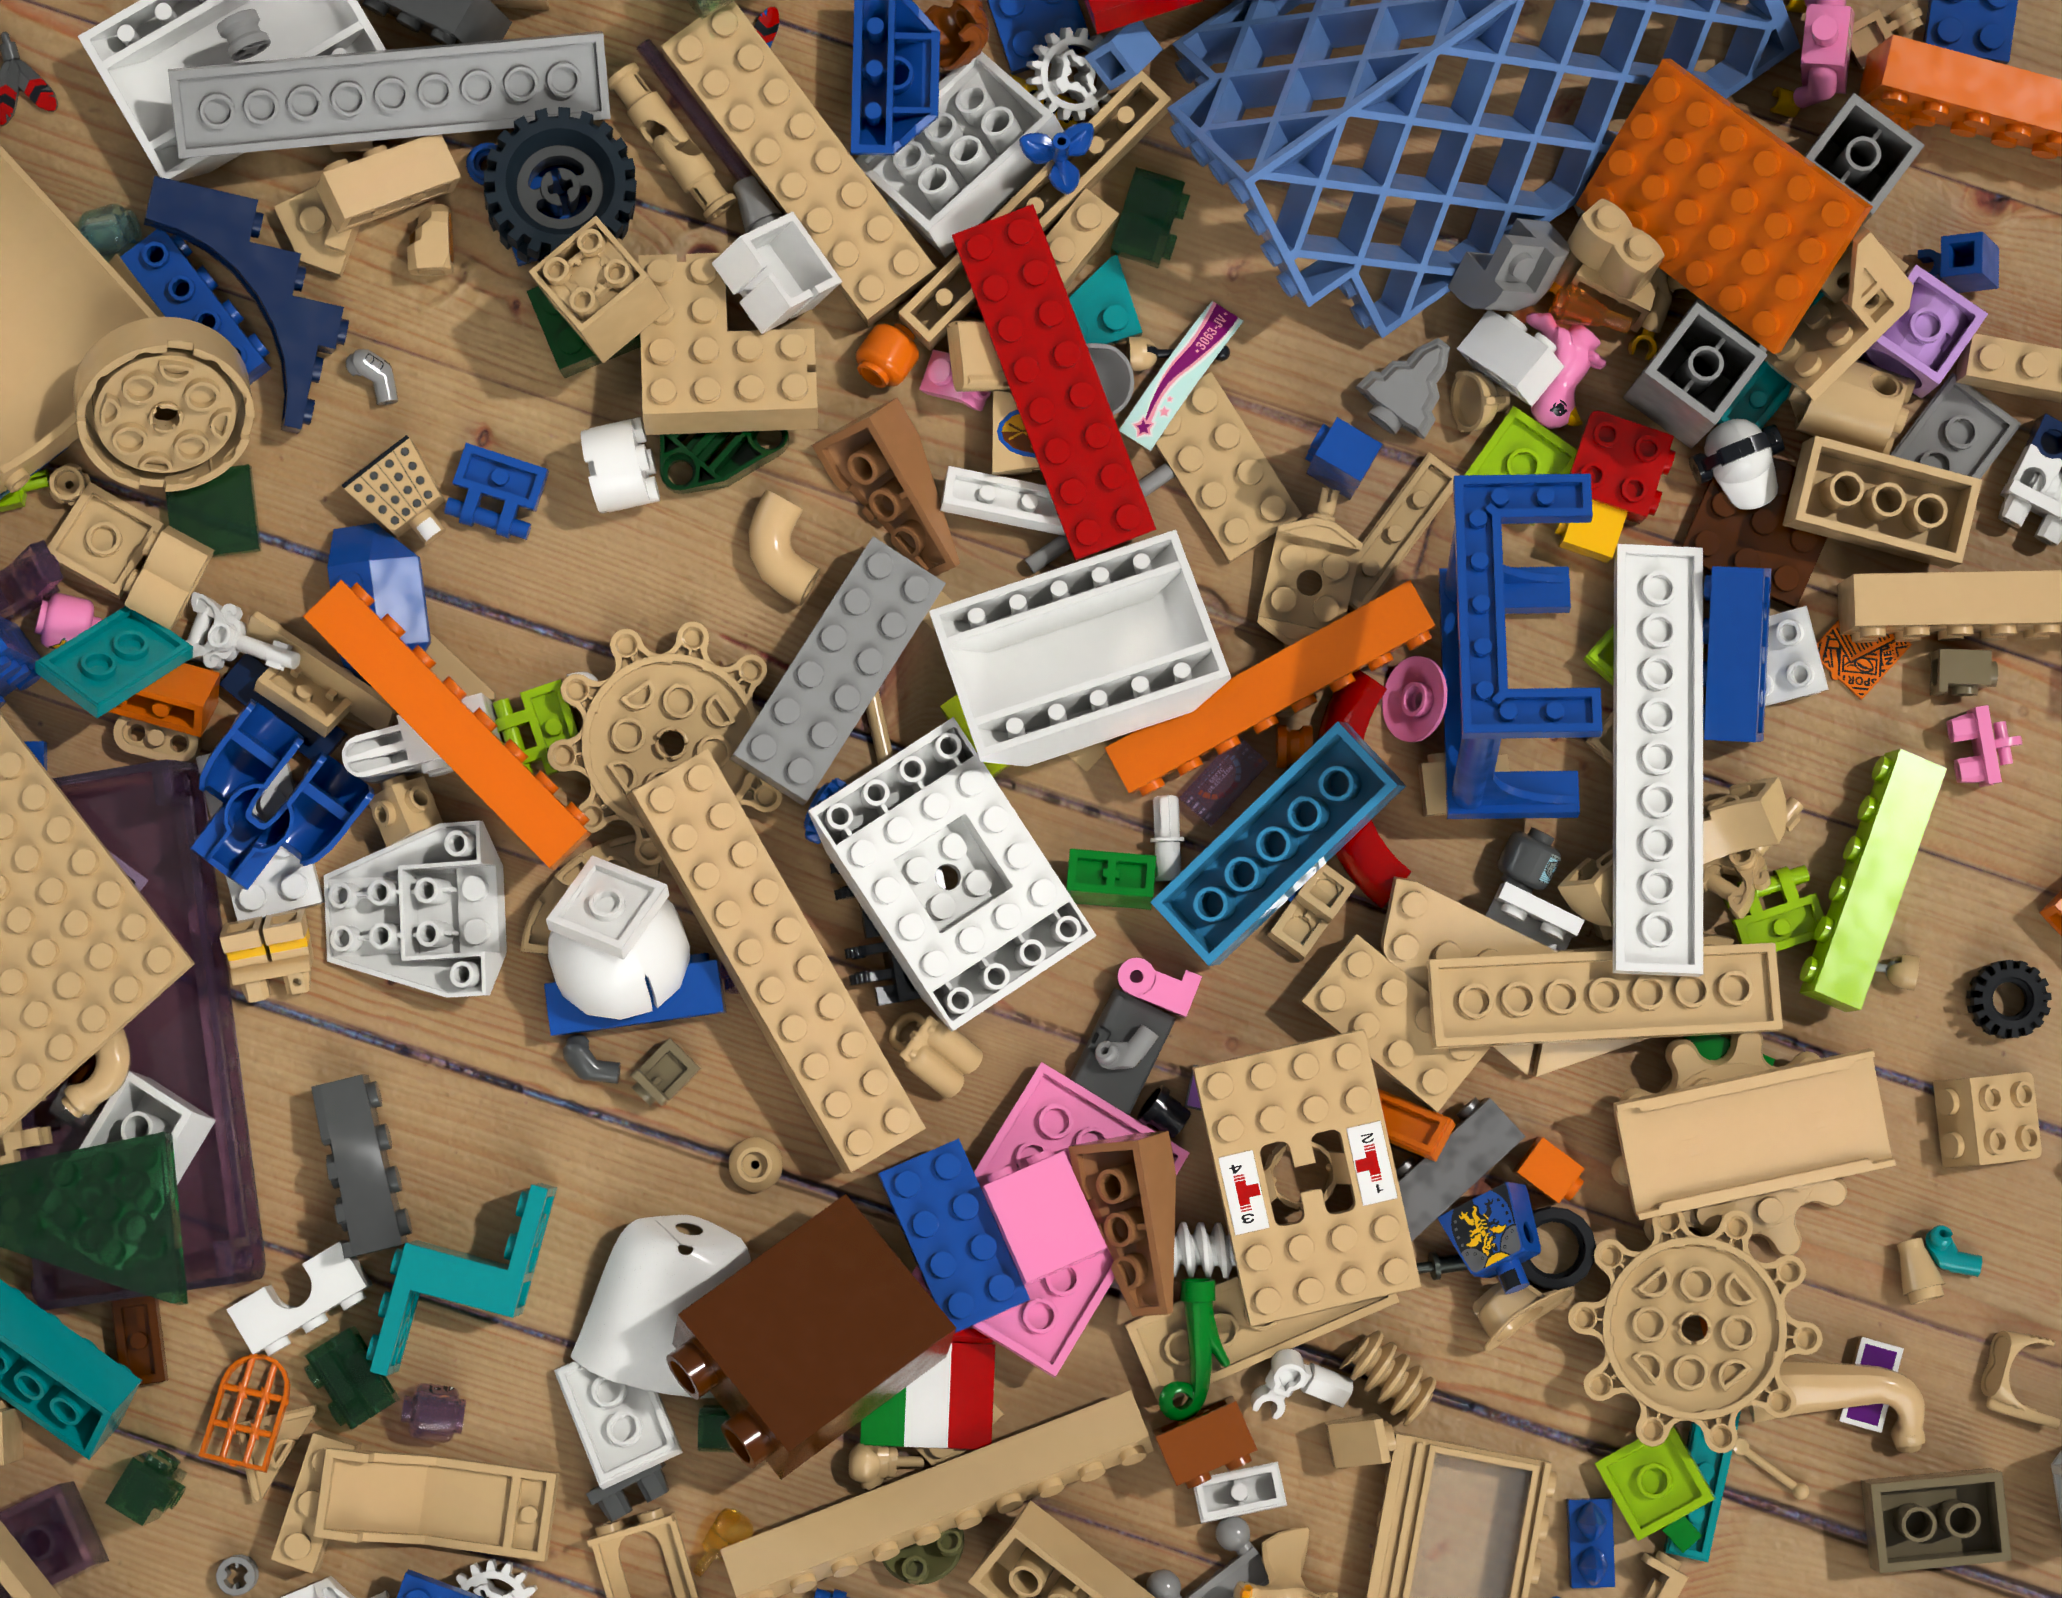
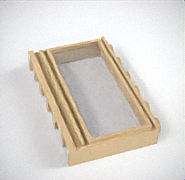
M1394 1431L1397 1450L1392 1451L1390 1467L1387 1466L1385 1473V1495L1382 1510L1378 1512L1376 1524L1378 1534L1374 1553H1371L1369 1561L1370 1578L1367 1594L1363 1598H1528L1530 1584L1537 1585L1540 1577L1541 1559L1535 1558L1538 1540L1545 1541L1548 1532L1549 1515H1544L1543 1511L1546 1497L1552 1498L1556 1487L1557 1472L1551 1471L1552 1463L1544 1459Z

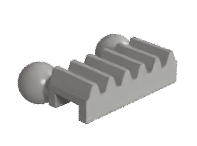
M1238 1516L1222 1519L1218 1523L1215 1532L1219 1545L1228 1551H1236L1239 1556L1231 1559L1226 1566L1217 1570L1213 1576L1204 1580L1199 1587L1191 1590L1184 1598H1233L1235 1585L1239 1581L1262 1586L1269 1584L1268 1576L1262 1563V1556L1249 1541L1250 1528L1244 1519ZM1163 1569L1157 1570L1149 1576L1146 1590L1154 1597L1182 1598L1180 1595L1181 1583L1176 1574Z

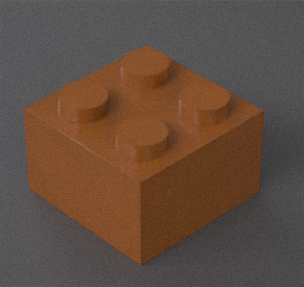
M1233 1396L1200 1409L1197 1414L1187 1420L1173 1421L1153 1430L1176 1486L1185 1483L1187 1489L1212 1479L1209 1472L1225 1465L1228 1471H1231L1251 1462L1250 1453L1258 1450Z

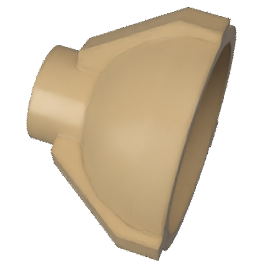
M1459 370L1455 374L1456 379L1452 385L1450 402L1452 414L1458 425L1457 429L1460 432L1481 430L1492 422L1497 412L1508 410L1510 406L1509 392L1501 386L1495 387L1489 377L1478 371Z

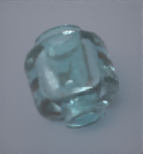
M118 203L82 213L79 219L78 230L108 263L116 253L122 256L142 241V230L137 216L132 210H126Z

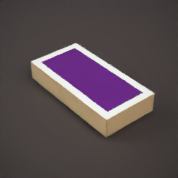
M1859 1336L1852 1364L1879 1366L1898 1372L1904 1348ZM1872 1404L1841 1408L1838 1412L1837 1421L1882 1433L1889 1405Z

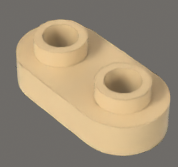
M120 716L114 725L113 736L116 744L123 751L171 765L184 766L193 762L201 750V738L125 716ZM137 726H142L145 729V736L140 741H134L131 736L132 730ZM178 737H184L187 741V746L182 752H176L173 748V742Z

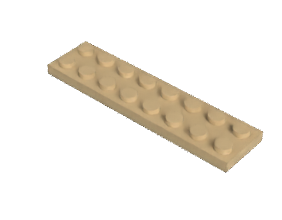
M1775 943L1703 946V975L1700 977L1613 973V950L1429 959L1427 961L1433 1049L1761 1033L1783 1030Z

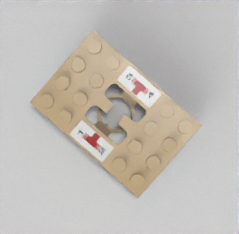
M1364 1029L1192 1067L1250 1326L1421 1287ZM1336 1130L1339 1134L1342 1151H1327L1322 1145L1311 1141L1312 1137L1319 1132ZM1282 1142L1272 1151L1273 1155L1269 1154L1263 1168L1260 1156L1261 1148L1267 1144ZM1313 1149L1321 1152L1327 1162L1326 1170L1328 1171V1179L1324 1187L1326 1189L1325 1192L1321 1188L1308 1189L1300 1193L1302 1202H1292L1281 1193H1278L1275 1186L1277 1179L1273 1176V1169L1279 1163L1285 1150L1291 1152L1294 1168L1316 1163ZM1336 1184H1350L1353 1197L1352 1206L1347 1210L1329 1213L1326 1210L1325 1201L1333 1194ZM1277 1198L1284 1205L1301 1210L1302 1216L1296 1222L1279 1225L1274 1220L1271 1202Z

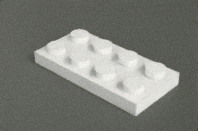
M210 754L196 757L200 775ZM289 762L281 769L268 788L265 789L253 808L252 813L264 822H267L277 812L295 789ZM205 790L204 793L212 818L223 802ZM282 846L279 847V850L248 890H245L226 876L237 921L261 916L265 919L266 915L325 903L315 863L302 866L300 860Z

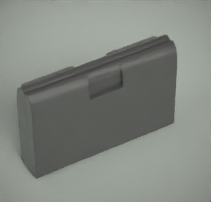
M1114 988L1075 1066L1070 1080L1130 1115L1177 1018ZM1141 1024L1159 1036L1138 1066L1133 1069L1108 1070L1101 1067L1095 1057V1049L1099 1043L1103 1041L1128 1042Z

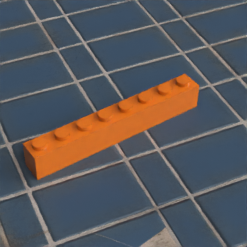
M340 580L303 617L550 869L555 870L592 834L584 826L590 819L572 801L565 807L554 796V793L559 789L558 786L542 770L534 775L523 764L528 756L511 739L504 744L492 732L498 725L480 707L473 713L461 701L467 695L465 691L450 676L442 681L431 670L436 662L419 645L413 650L410 649L400 638L406 631L388 613L381 619L370 608L375 600L359 583L356 582L350 587L343 580Z
M1409 580L1232 677L1195 711L1134 731L1106 746L1105 750L1128 793L1134 794L1140 791L1142 797H1145L1165 786L1162 778L1178 770L1180 776H1183L1203 765L1200 757L1215 749L1218 755H1221L1240 745L1241 741L1238 736L1253 728L1258 735L1279 723L1276 715L1292 708L1296 714L1318 701L1314 695L1325 688L1330 687L1334 693L1356 681L1353 673L1367 665L1371 672L1385 666L1394 660L1391 652L1407 645L1409 651L1425 644L1433 639L1429 632L1437 627L1413 583Z

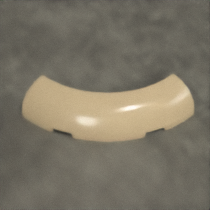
M1779 777L1732 785L1729 787V795L1707 802L1703 801V864L1733 853L1780 843L1786 828L1787 805ZM1613 848L1596 861L1589 857L1586 858L1558 886L1568 906L1580 917L1596 925L1613 927Z

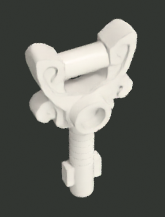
M192 593L191 605L193 611L197 612L188 639L185 640L193 646V658L188 660V662L203 661L206 668L219 671L224 667L225 660L231 662L236 659L239 652L266 660L265 665L284 671L285 667L296 669L299 666L301 656L299 653L291 651L293 646L274 640L272 645L246 636V624L240 621L243 616L240 607L231 603L222 607L216 601L203 594ZM207 634H208V641H207L206 644L204 645L205 640H206V637H207Z

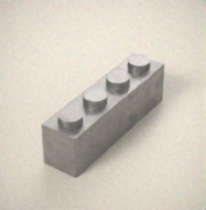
M1475 1097L1456 1114L1461 1121L1454 1127L1436 1162L1425 1157H1421L1416 1161L1411 1156L1396 1169L1411 1241L1419 1236L1526 1137L1491 1098H1485L1480 1103Z

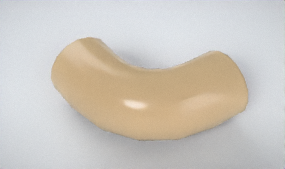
M766 489L755 509L748 531L750 558L761 580L780 596L801 606L811 592L820 573L819 567L802 559L791 546V534L803 509Z

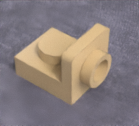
M1660 1550L1655 1557L1644 1552L1640 1560L1662 1572L1659 1580L1651 1579L1644 1590L1642 1598H1678L1689 1578L1678 1571L1682 1563Z

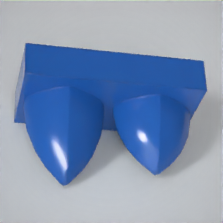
M1612 1498L1566 1499L1569 1586L1571 1588L1615 1587Z

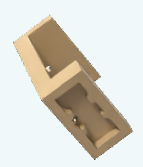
M661 1507L638 1514L639 1522L622 1527L620 1520L595 1527L597 1535L587 1540L588 1547L592 1546L607 1598H631L620 1561L619 1548L625 1536L641 1531L650 1532L658 1539L676 1598H700L675 1512L664 1515Z

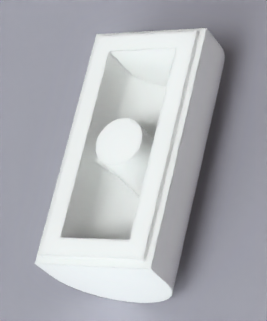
M1278 1462L1211 1475L1212 1479L1193 1487L1201 1524L1287 1506Z

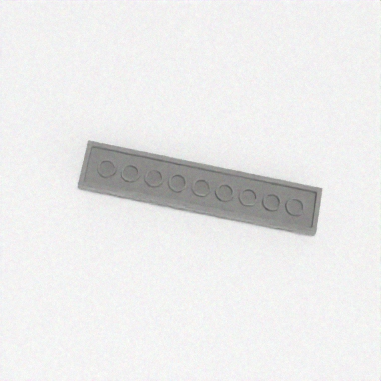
M602 31L168 69L179 159L514 128V121L523 115L527 122L535 120V111L547 108L548 117L558 116V107L570 108V117L580 119L581 112L585 111L593 114V120L611 119L604 35Z

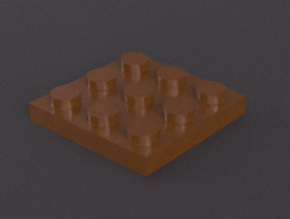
M1773 457L1778 483L1777 495L1767 505L1751 510H1742L1735 507L1713 476L1707 485L1681 547L1703 548V569L1711 573L1712 566L1772 568L1770 599L1792 609L1797 608L1828 537L1783 526L1796 467Z

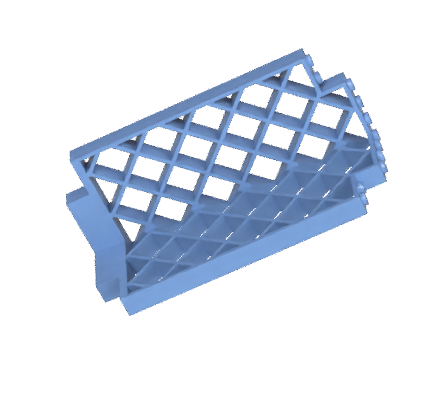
M1235 0L1172 44L1179 57V60L1175 62L1177 70L1188 84L1194 81L1196 88L1170 105L1167 110L1175 123L1170 127V130L1181 147L1185 149L1189 146L1198 163L1202 167L1208 164L1217 181L1221 185L1227 183L1235 198L1241 204H1246L1249 211L1244 214V217L1255 234L1258 236L1262 235L1265 243L1260 245V248L1273 267L1278 266L1281 274L1276 276V279L1288 297L1292 298L1296 295L1310 307L1339 287L1348 299H1352L1354 306L1350 308V311L1357 323L1363 329L1370 327L1383 338L1451 291L1448 286L1466 251L1494 254L1503 235L1509 234L1517 218L1550 222L1577 203L1619 133L1609 131L1607 128L1625 82L1647 86L1659 66L1634 61L1652 12L1678 16L1662 59L1671 58L1725 99L1799 49L1800 44L1783 0H1749L1747 5L1722 2L1721 0H1556L1539 46L1510 42L1525 0H1382L1379 3L1349 6L1351 0ZM1315 2L1312 12L1285 15L1300 4ZM1591 2L1618 6L1600 56L1572 52ZM1712 22L1737 25L1725 59L1707 72L1693 71ZM1436 35L1431 46L1398 50L1403 39ZM1365 44L1362 55L1329 59L1333 48ZM1296 53L1292 64L1262 67L1265 57ZM1440 54L1468 58L1451 107L1421 103L1437 56ZM1228 62L1225 71L1222 73H1215L1210 68L1213 64ZM1501 64L1530 68L1513 116L1484 112ZM1564 73L1591 77L1573 125L1546 121ZM1346 97L1341 108L1310 112L1314 100ZM1277 105L1272 117L1242 120L1245 109ZM1349 117L1379 121L1362 169L1332 165L1336 149ZM1412 125L1442 129L1425 177L1395 173ZM1476 134L1504 138L1487 185L1458 182ZM1537 143L1565 147L1552 180L1534 192L1520 190ZM1257 158L1253 169L1249 172H1246L1235 162L1236 160ZM1259 179L1290 183L1276 224L1255 185V182ZM1323 187L1354 191L1338 238L1307 234ZM1387 196L1416 200L1400 246L1370 242ZM1450 204L1478 208L1467 239L1448 252L1433 250ZM1299 257L1315 259L1317 261L1300 272L1294 260ZM1362 265L1391 269L1382 296L1375 303H1373L1359 275Z

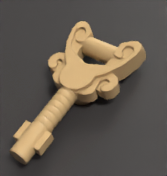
M1792 797L1786 802L1787 822L1785 830L1791 832L1801 820L1798 814L1804 809L1803 805ZM1772 845L1733 853L1703 864V893H1707L1710 890L1727 900L1733 916L1736 919L1744 918L1754 901L1755 890H1765L1771 884L1767 865L1762 856ZM1723 874L1737 876L1742 883L1737 887L1720 876Z

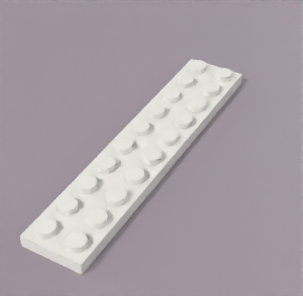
M1617 544L1614 552L1613 973L1692 977L1703 975V548Z

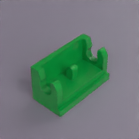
M1070 849L1066 890L1076 904L1151 910L1152 904L1150 902L1153 900L1156 856Z

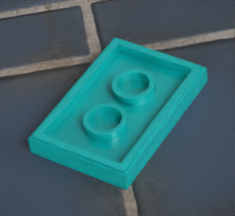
M124 606L35 661V673L94 717L99 718L193 658V646L171 630Z

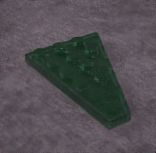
M160 1132L0 1165V1247L172 1304H188L172 1134Z

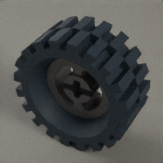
M558 107V116L548 117L547 108L535 111V120L527 122L524 115L515 120L513 132L509 133L504 129L497 138V149L491 148L487 157V170H484V197L489 223L493 232L498 230L500 242L507 250L513 246L517 249V258L528 264L532 257L537 259L539 263L595 216L600 219L616 239H624L628 232L630 219L633 220L635 211L637 180H635L633 158L628 159L627 145L621 137L618 140L613 138V128L603 121L600 127L593 124V114L582 111L580 119L570 117V108ZM553 166H566L579 172L581 175L577 176L568 169L558 168V180L561 189L567 191V205L570 214L576 210L580 197L583 195L591 197L586 208L576 216L567 219L551 218L540 212V209H545L551 215L562 216V203L559 195L553 193V178L550 171L542 178L540 188L536 190L530 188L531 182L541 171Z

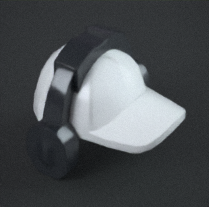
M1732 419L1716 426L1709 433L1704 446L1705 454L1699 453L1689 457L1691 471L1699 485L1712 480L1714 476L1735 507L1742 510H1751L1767 505L1776 497L1778 483L1772 456L1783 452L1785 447L1775 424L1764 427L1761 430L1756 424L1746 419Z

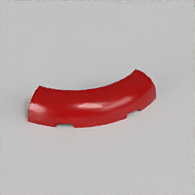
M1360 670L1353 673L1356 681L1333 693L1326 707L1317 741L1338 721L1348 723L1364 740L1370 718L1387 688ZM1372 820L1336 853L1337 858L1352 881L1381 909L1389 901L1394 876L1407 879L1411 874V871L1388 849L1378 834Z

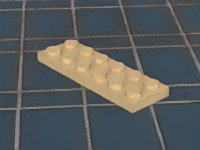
M1238 1275L1215 1285L1216 1300L1213 1301L1214 1318L1222 1346L1230 1360V1365L1226 1368L1221 1366L1212 1353L1210 1384L1269 1359L1280 1350L1292 1349L1400 1302L1396 1293L1250 1326ZM1179 1300L1173 1303V1313L1142 1316L1124 1324L1158 1404L1161 1391L1169 1383L1180 1381L1190 1384V1357L1183 1301ZM1179 1392V1393L1175 1394V1396L1173 1397V1400L1176 1399V1398H1178V1397H1181V1396H1183V1395H1185V1394L1182 1393V1392Z

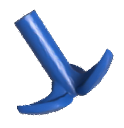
M1078 123L1068 127L1063 133H1057L1053 141L1047 134L1029 133L1019 138V143L1025 156L1035 164H1043L1053 160L1055 163L1050 170L1048 178L1058 191L1070 194L1078 186L1080 172L1068 160V156L1078 157L1086 154L1093 140L1094 128L1092 123Z

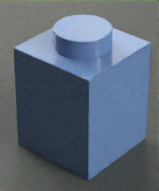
M1141 20L1112 30L1084 57L1111 91L1136 76L1163 49Z

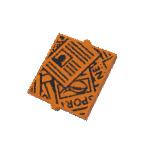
M1839 619L1817 642L1822 665L1831 673L1830 678L1834 681L1839 680L1860 700L1869 693L1912 645L1910 642H1895V634H1886V637L1878 638L1877 642L1854 643L1852 642L1851 635H1840Z

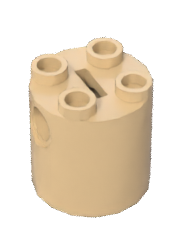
M1857 359L1815 401L1792 384L1788 400H1790L1796 417L1795 430L1811 436L1816 435L1889 455L1894 442V437H1891L1892 432L1900 434L1904 428L1909 409L1902 407L1903 403L1907 404L1910 400L1916 380Z

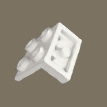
M1508 882L1500 884L1485 915L1556 950H1566L1571 938L1578 935L1585 921Z

